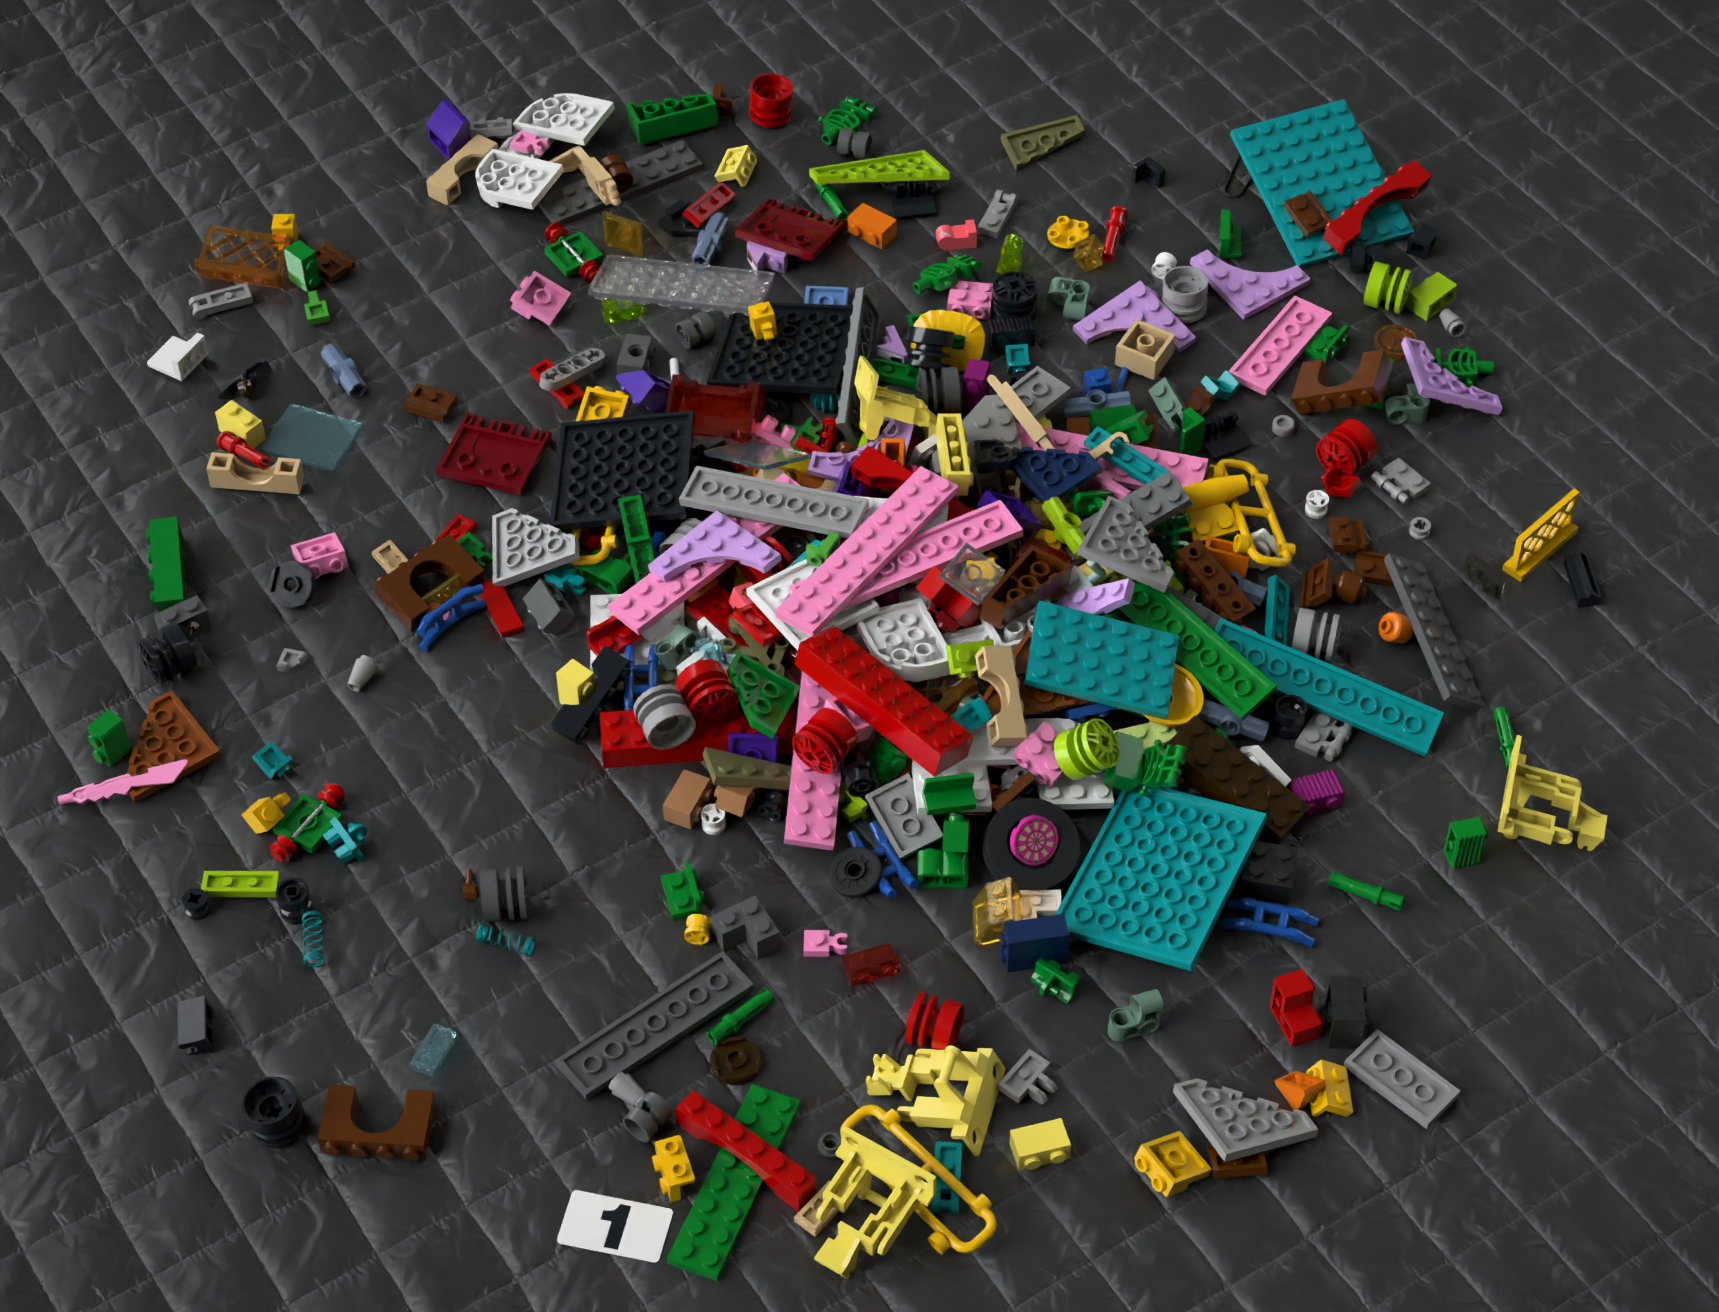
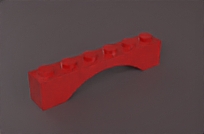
M1415 160L1409 164H1403L1395 175H1389L1382 185L1373 187L1365 198H1359L1351 209L1346 208L1338 219H1332L1325 226L1326 231L1323 239L1342 255L1351 248L1352 244H1356L1361 230V223L1372 210L1390 201L1414 199L1428 187L1432 175Z
M868 445L851 465L852 477L870 488L898 489L915 473L904 468L899 461L886 457L881 450L873 449ZM954 496L947 503L949 504L947 521L976 509L967 507Z
M694 1090L676 1107V1122L679 1127L696 1139L714 1143L738 1157L765 1181L779 1199L799 1212L815 1196L816 1177Z

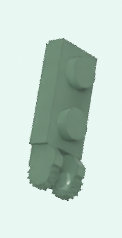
M1164 377L1149 389L1148 392L1169 427L1177 434L1181 429L1175 420L1180 417L1182 421L1183 411L1186 408L1169 379Z

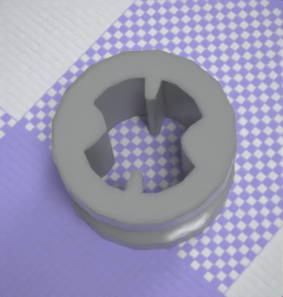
M1423 517L1414 518L1410 523L1409 529L1411 537L1417 540L1429 537L1430 521Z

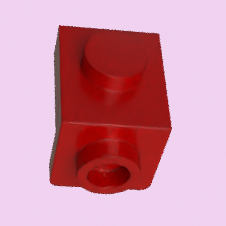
M1330 465L1321 477L1328 496L1351 497L1361 484L1359 476L1339 475L1336 465Z

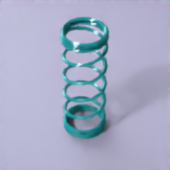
M308 911L302 916L303 937L305 938L303 940V945L305 946L303 950L305 954L304 964L309 967H318L324 963L323 952L311 951L307 954L305 952L306 948L310 950H320L323 948V944L318 942L323 939L321 934H311L305 937V931L319 933L323 930L321 926H318L323 921L322 914L317 911ZM312 914H315V915H319V916H320V917H311V918H308V919H306V920L304 919L306 916L312 915ZM313 918L319 919V920H316V921H307V920L313 919ZM311 927L321 928V930L317 932H311L307 929ZM313 935H319L321 936V939L310 940L308 939V937ZM307 939L313 943L305 945V940ZM311 944L322 945L321 948L312 949L307 946ZM307 958L322 959L320 962L310 963L306 961Z
M482 923L479 926L476 936L477 942L486 943L489 940L491 946H495L499 942L501 949L508 945L511 952L518 948L519 954H524L525 956H530L534 950L535 938L529 936L524 945V952H520L519 944L522 940V934L519 936L515 949L511 950L510 941L513 931L509 934L507 944L501 947L500 939L503 934V928L500 930L498 941L495 944H491L494 926L490 929L488 939L483 942L488 932V924Z

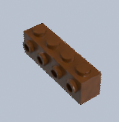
M1199 538L1176 552L1173 560L1176 571L1182 574L1188 581L1189 587L1198 593L1206 608L1211 609L1212 612L1239 626L1252 619L1256 610L1255 606Z

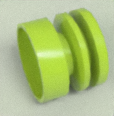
M1375 261L1368 278L1363 305L1379 308L1382 300H1385L1386 311H1390L1393 303H1395L1394 313L1400 314L1408 301L1409 292L1411 291L1412 271L1406 269L1401 278L1402 268L1397 267L1392 276L1390 275V265Z
M1094 718L1077 727L1063 731L1054 740V752L1058 765L1064 774L1072 780L1080 781L1095 773L1107 770L1115 766L1119 760L1120 749L1116 735L1111 727L1102 719Z

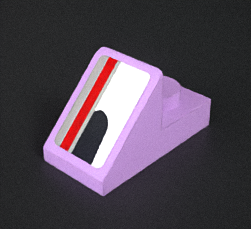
M750 241L747 242V260L757 278H759L764 268L781 273L786 272L788 268L787 253Z
M894 325L886 327L883 344L876 346V358L904 363V358H908V353H905L906 349Z

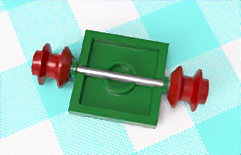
M560 222L550 224L545 231V237L550 240L551 245L544 247L545 254L567 278L579 273L587 283L597 282L603 274V268L598 265V263L603 261V254L581 231L568 236V230L563 228Z
M326 783V792H318L320 802L302 794L286 811L285 816L272 827L273 833L278 835V844L271 843L269 846L270 853L274 859L279 862H288L290 860L289 853H297L296 846L313 854L326 840L323 834L333 827L330 820L336 817L340 823L343 821L342 814L333 810L338 808L337 801L343 802L345 800L344 791L339 785Z

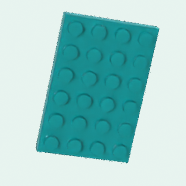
M1039 600L1036 607L1024 685L1166 720L1169 712L1179 635Z

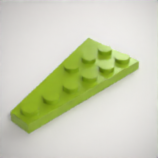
M925 150L809 168V176L820 185L829 183H892L894 181L949 180L950 172Z

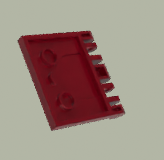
M768 198L735 229V237L741 238L746 242L750 241L800 257L802 260L812 261L837 235L840 236L844 232L846 223L840 220L834 222V218L830 217L822 222L821 214L817 213L814 216V212L802 208L796 211V207L792 205L784 210L785 205L783 202L777 203L776 200Z
M467 413L436 469L437 476L522 495L545 448H548L551 442L552 432L545 430L540 432L539 429L534 428L529 438L525 437L527 434L526 426L521 425L518 429L517 424L501 421L498 426V420L492 419L487 428H484L486 419L484 416H479L477 419V415Z

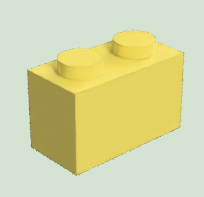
M233 400L215 412L220 432L231 431L235 437L243 438L246 444L252 448L266 440L262 420Z
M573 658L556 672L559 700L562 705L584 703L595 693L594 673Z
M1062 1118L1010 1130L1009 1144L1019 1171L1024 1169L1033 1170L1041 1165L1049 1163L1058 1164L1066 1159H1070L1071 1143Z

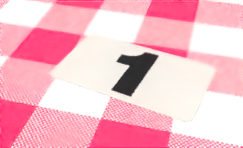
M575 1190L571 1194L557 1242L563 1245L655 1263L660 1259L673 1211L670 1208Z

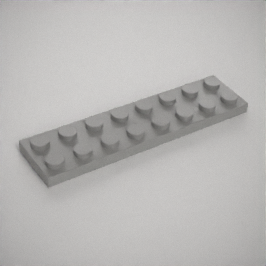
M696 466L679 497L681 506L711 512L717 510L722 514L827 535L830 532L839 534V537L847 539L859 528L869 507V500L866 498Z

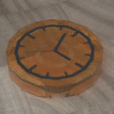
M1393 324L1384 326L1376 332L1373 346L1377 350L1384 349L1389 359L1400 361L1405 358L1401 345L1404 337L1418 339L1411 329Z

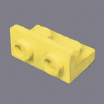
M749 145L727 149L715 174L718 182L736 179L740 187L746 186L757 163L756 155L752 152Z

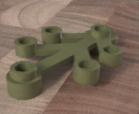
M731 617L729 619L730 632L735 635H741L749 647L737 645L732 638H725L721 642L722 652L725 654H736L740 651L751 658L758 659L764 666L784 676L785 670L781 662L785 652L789 650V641L786 637L775 641L776 651L772 660H770L767 652L771 643L762 647Z

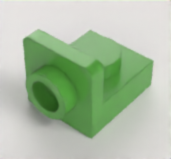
M830 532L827 538L821 541L819 547L808 544L806 546L807 563L820 567L840 547L839 534Z

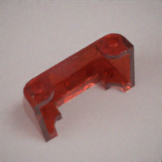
M673 374L665 413L693 410L695 414L694 435L708 437L723 436L727 439H734L739 443H747L748 440L753 439L765 404L766 394L760 383L748 382V388L745 385L733 388L699 384L697 380L688 382L684 381V375Z

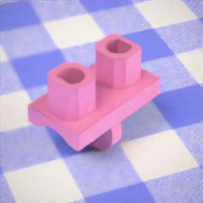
M769 415L764 418L762 423L757 422L755 426L756 435L762 437L758 444L765 447L763 453L769 455L771 451L777 452L781 450V447L792 452L794 448L790 444L797 433L796 429L790 425H785L781 433L775 431L778 420Z

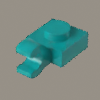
M566 564L548 570L544 574L545 581L555 584L558 588L565 589L569 586L575 594L580 596L587 590L581 586L586 580L581 576H577V569Z

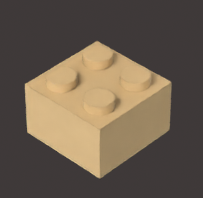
M1136 319L1116 346L1115 365L1126 367L1129 371L1155 380L1174 353L1176 334Z

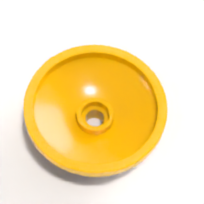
M1175 664L1169 712L1166 720L1148 715L1144 716L1162 726L1179 727L1185 725L1194 715L1198 716L1203 706L1204 696L1198 680L1188 670Z

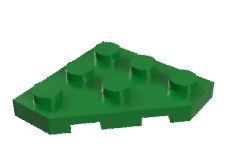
M738 651L726 671L738 695L750 726L772 739L799 692L800 686Z

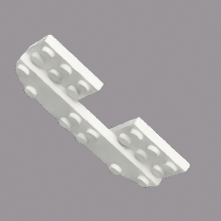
M563 93L555 94L554 98H548L545 101L539 99L529 105L513 123L514 131L512 135L507 138L498 150L491 149L478 165L475 176L482 199L497 208L506 203L533 210L564 172L563 165L540 160L539 158L542 155H538L532 150L529 154L511 150L510 142L520 131L538 135L539 139H547L549 146L555 139L585 146L615 109L614 102L579 94ZM542 147V148H543V152H545V151L548 149V148Z
M918 598L881 607L878 613L855 625L874 658L902 680L920 682L950 675L946 651L947 645L993 639L994 646H1011L1013 653L1026 632L1033 631L1036 607L1002 629L981 620L982 625L957 630L954 633L941 634L930 613L927 611L923 600Z
M1062 718L1024 719V723L1028 727L1027 737L1044 721L1059 733L1080 725V723ZM989 721L970 732L974 737L967 758L935 776L974 773L975 779L972 788L977 803L976 809L950 813L991 812L992 800L986 765H1018L1015 758L1012 757L1018 746L990 747L987 729ZM913 760L912 777L917 814H926L922 790L925 779L933 778L934 776ZM1102 772L1095 773L1080 781L1072 780L1063 774L1051 788L1039 782L1036 784L1038 799L1049 801L1062 810L1113 808L1114 806L1112 787L1104 785V775Z

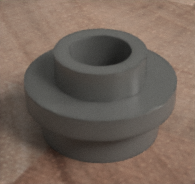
M835 1132L823 1134L817 1144L819 1153L826 1158L837 1157L835 1152L841 1145V1137ZM828 1145L835 1146L834 1148H827Z

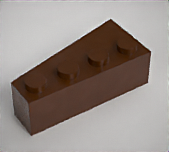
M1031 545L983 600L980 619L1002 629L1036 607L1039 600L1045 601L1066 588L1069 584L1072 565Z

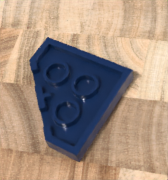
M1022 447V458L1008 466L1042 504L1051 497H1059L1061 500L1102 473L1101 465L1089 452L1079 451L1078 454L1065 453V450L1059 449L1041 451L1033 450V447Z

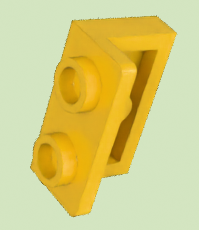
M1321 1059L1306 1071V1074L1323 1079L1326 1082V1086L1309 1101L1312 1116L1318 1117L1325 1111L1345 1117L1353 1113L1347 1067Z
M680 1135L656 1141V1155L652 1156L655 1171H661L663 1177L659 1178L663 1194L668 1193L671 1203L681 1200L680 1186L695 1182Z

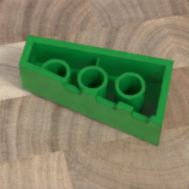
M710 93L683 96L682 100L664 98V102L652 103V100L643 101L641 105H633V102L626 103L628 124L640 145L718 125L717 107Z
M177 517L149 520L150 529H146L147 543H151V549L147 550L149 563H152L153 569L149 570L150 584H154V590L150 591L152 605L156 604L158 612L187 600L186 583L182 579V577H186L183 561L185 560V551L183 550L184 536Z

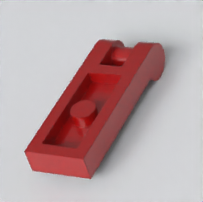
M545 359L529 369L530 376L540 383L541 373L555 365L548 359ZM574 382L556 391H549L560 401L565 409L571 407L573 402L581 401L584 397L583 390Z

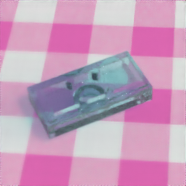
M434 1023L409 1063L410 1069L434 1077L458 1037L457 1032Z

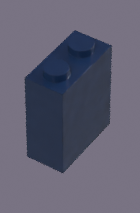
M1064 914L1011 921L1003 924V933L999 934L1001 948L998 949L1000 962L1005 963L1007 972L1036 968V961L1040 958L1046 962L1053 959L1059 965L1067 964L1069 931Z

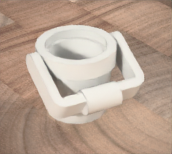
M1265 528L1251 533L1258 553L1270 557L1271 549L1275 553L1274 557L1282 558V556L1277 554L1278 545L1275 537L1270 535ZM1250 558L1248 567L1258 568L1260 571H1263L1270 566L1259 564Z

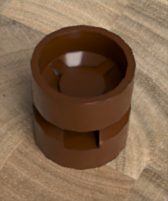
M618 154L604 157L600 164L612 176L619 194L629 190L633 185L634 179L623 158Z

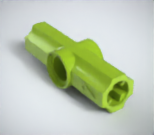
M1051 497L1043 503L1041 508L1055 527L1053 531L1054 537L1058 541L1065 543L1076 559H1084V557L1077 555L1078 549L1085 538L1084 533L1080 529L1081 519L1077 515L1069 513L1059 497Z

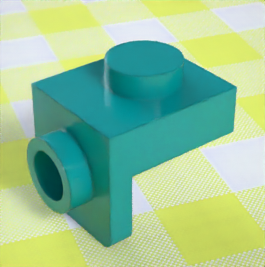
M1028 344L1006 345L1007 373L1017 374L1029 371L1031 361H1029Z
M1227 370L1224 371L1218 380L1206 375L1201 381L1206 387V391L1212 394L1214 399L1218 397L1226 401L1230 399L1240 386V382Z
M980 697L970 701L949 716L968 732H972L993 718L988 704L982 701Z
M273 741L260 749L252 757L270 779L277 775L279 777L285 775L291 769L289 765L293 760L290 755L286 757Z

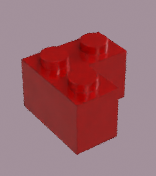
M933 566L916 587L925 597L940 607L964 628L971 627L981 614L982 604L979 602L981 597L971 589L967 592L964 589L966 584L946 568L941 571Z
M1303 969L1274 978L1269 1006L1291 1047L1319 1039L1322 1027L1324 1026L1321 1014L1316 1012L1312 1006L1313 992H1315L1314 982L1310 977L1306 976Z

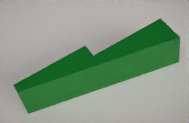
M641 494L618 499L636 583L651 573L648 565L655 560Z

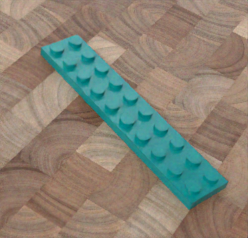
M1220 618L1214 632L1277 685V690L1274 693L1281 696H1299L1305 701L1307 707L1421 756H1426L1444 712Z

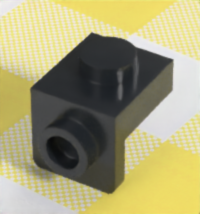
M1148 156L1133 166L1132 181L1136 183L1145 178L1155 187L1160 188L1165 183L1166 169Z

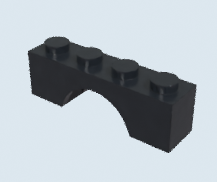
M606 645L591 664L594 673L598 677L597 689L593 696L581 704H563L550 723L554 731L576 745L580 739L583 741L588 736L591 723L600 718V712L604 711L603 706L607 700L611 701L615 697L618 684L621 681L624 682L631 673L629 660Z

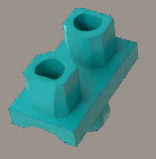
M336 817L330 820L333 827L323 834V837L331 848L342 841L345 842V844L334 851L341 862L345 864L355 857L358 862L365 859L355 842L363 844L366 841L364 838L367 834L365 825L351 822L348 824L347 827L349 829L346 832Z

